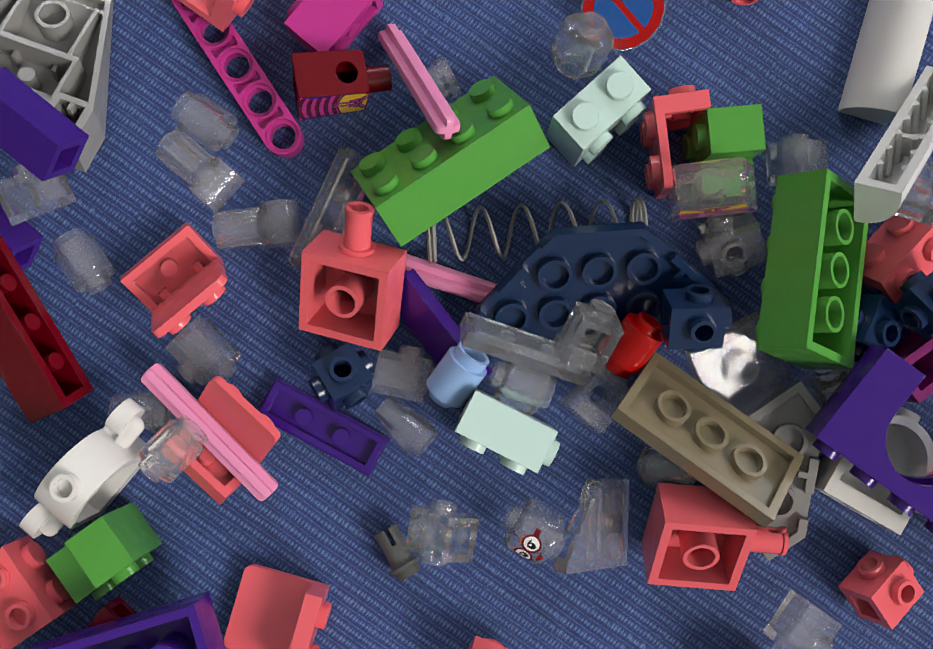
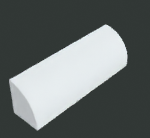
M869 0L838 112L883 125L893 121L913 87L933 16V0Z
M925 67L855 180L854 221L877 223L894 216L933 151V67Z

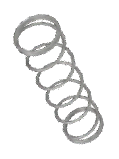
M635 197L631 203L628 222H637L639 216V221H643L648 226L645 201L641 197ZM603 198L598 200L593 207L588 225L593 224L596 210L601 203H605L609 208L614 223H619L610 203ZM564 201L558 202L553 209L548 232L553 227L557 210L561 205H564L568 211L573 227L577 226L572 210ZM519 203L513 212L503 255L500 251L489 214L482 205H479L474 211L463 257L459 254L448 217H445L444 222L457 258L463 262L468 256L477 214L480 209H482L496 252L501 259L504 260L508 254L516 215L520 207H523L526 212L535 243L537 244L539 242L538 234L527 206ZM435 224L426 230L427 253L430 263L437 262Z

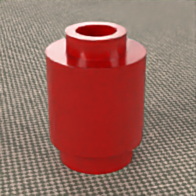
M640 312L638 315L628 313L603 347L605 353L601 357V361L604 366L613 374L624 379H629L633 373H640L664 341L660 332L661 324L645 312Z

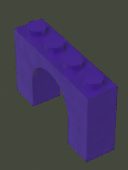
M5 67L0 68V149L9 154L42 182L74 171L89 135ZM0 198V236L3 237L19 266L24 270L31 266L44 236L11 210Z
M872 344L805 429L817 437L812 445L835 462L842 455L853 463L854 466L849 472L868 487L873 489L879 482L891 491L886 500L910 517L917 510L928 518L923 527L933 533V474L915 477L898 473L891 464L886 450V434L892 418L926 375L890 349Z

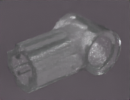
M180 127L172 132H168L158 143L155 155L176 175H179L189 184L187 188L216 213L221 210L245 183V180L217 155L213 157Z
M270 200L260 203V207L214 212L212 230L217 249L226 250L264 245L265 248H285L303 244L298 200Z

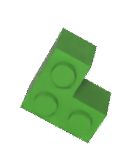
M762 104L706 109L686 129L687 133L682 136V154L684 159H689L690 163L740 157L751 168L730 162L735 161L745 164L731 159L727 163L744 168L722 163L737 169L718 164L716 166L730 170L719 168V170L723 171H717L709 168L708 170L715 172L703 170L706 173L690 170V172L698 174L691 173V176L686 178L687 199L689 202L694 203V210L741 204L750 206L757 202L753 158L766 149Z
M132 502L92 522L64 542L66 546L49 557L46 562L76 604L89 595H92L94 600L97 601L117 587L122 581L152 562L154 558L150 552L163 543L135 503Z

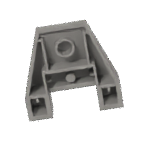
M0 0V68L5 67L89 135L75 166L76 170L86 173L105 140L114 2L113 0Z

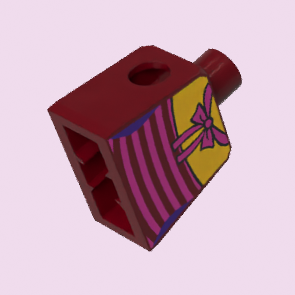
M362 50L291 53L292 84L299 121L361 111L366 109L370 93L392 91V77L389 64L366 67Z

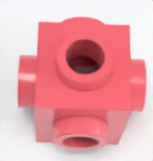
M872 550L858 561L855 568L838 586L860 618L891 630L895 628L924 593L913 575V568L907 561L897 555L888 556Z

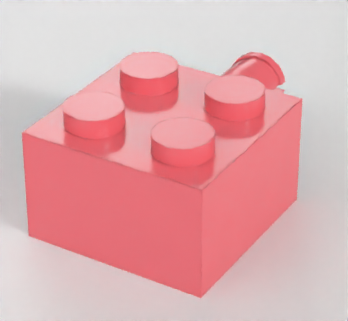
M353 201L347 203V206L345 205L344 234L323 230L302 250L298 329L382 351L399 327L407 250L372 242V223L375 208L366 202Z
M658 482L641 542L647 584L735 591L750 552L786 555L789 547L787 529L784 526H766L764 528L756 525L754 520L706 486Z

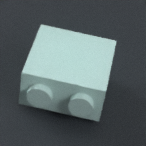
M619 56L553 115L545 137L573 167L582 159L589 164L607 148L606 145L613 139L612 132L615 131L620 136L639 119L638 116L647 108L643 100L651 88L624 58Z
M478 388L471 394L455 427V432L461 434L459 442L462 445L480 454H484L486 448L499 454L498 458L502 465L524 475L527 468L538 474L542 464L549 467L560 446V442L556 441L558 431L551 425Z

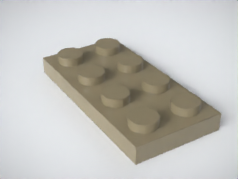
M657 352L649 359L610 417L764 528L774 521L805 457Z

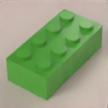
M496 76L476 82L471 86L467 94L453 103H448L460 121V130L453 133L451 139H441L439 134L433 131L426 120L416 128H409L401 132L395 142L380 152H374L365 156L359 165L350 171L401 247L550 148L530 104Z
M828 168L777 176L776 192L772 197L773 216L771 231L766 242L768 253L766 271L761 283L762 303L760 319L755 329L756 349L802 369L853 370L868 223L854 221V187Z

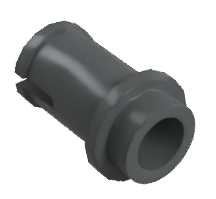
M395 523L386 528L394 545H391L384 530L375 534L373 538L377 541L392 569L389 571L390 577L395 575L398 582H401L421 570L418 564L421 558L419 555H413L399 529V524Z

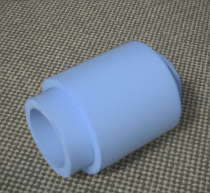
M460 341L457 346L450 347L426 381L432 400L444 408L462 407L487 374L486 367L489 364L487 355L479 347L467 341Z

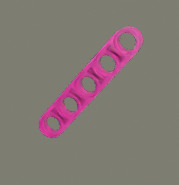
M172 0L173 5L266 147L275 156L289 159L297 156L304 146L305 137L302 129L233 24L230 23L226 28V34L221 41L210 43L205 40L204 32L211 23L188 7L183 6L178 0ZM236 57H243L249 62L248 72L240 78L230 77L227 73L229 62ZM259 92L269 93L272 97V105L264 113H255L250 108L251 98ZM281 127L292 128L295 132L294 143L286 149H279L273 143V135Z

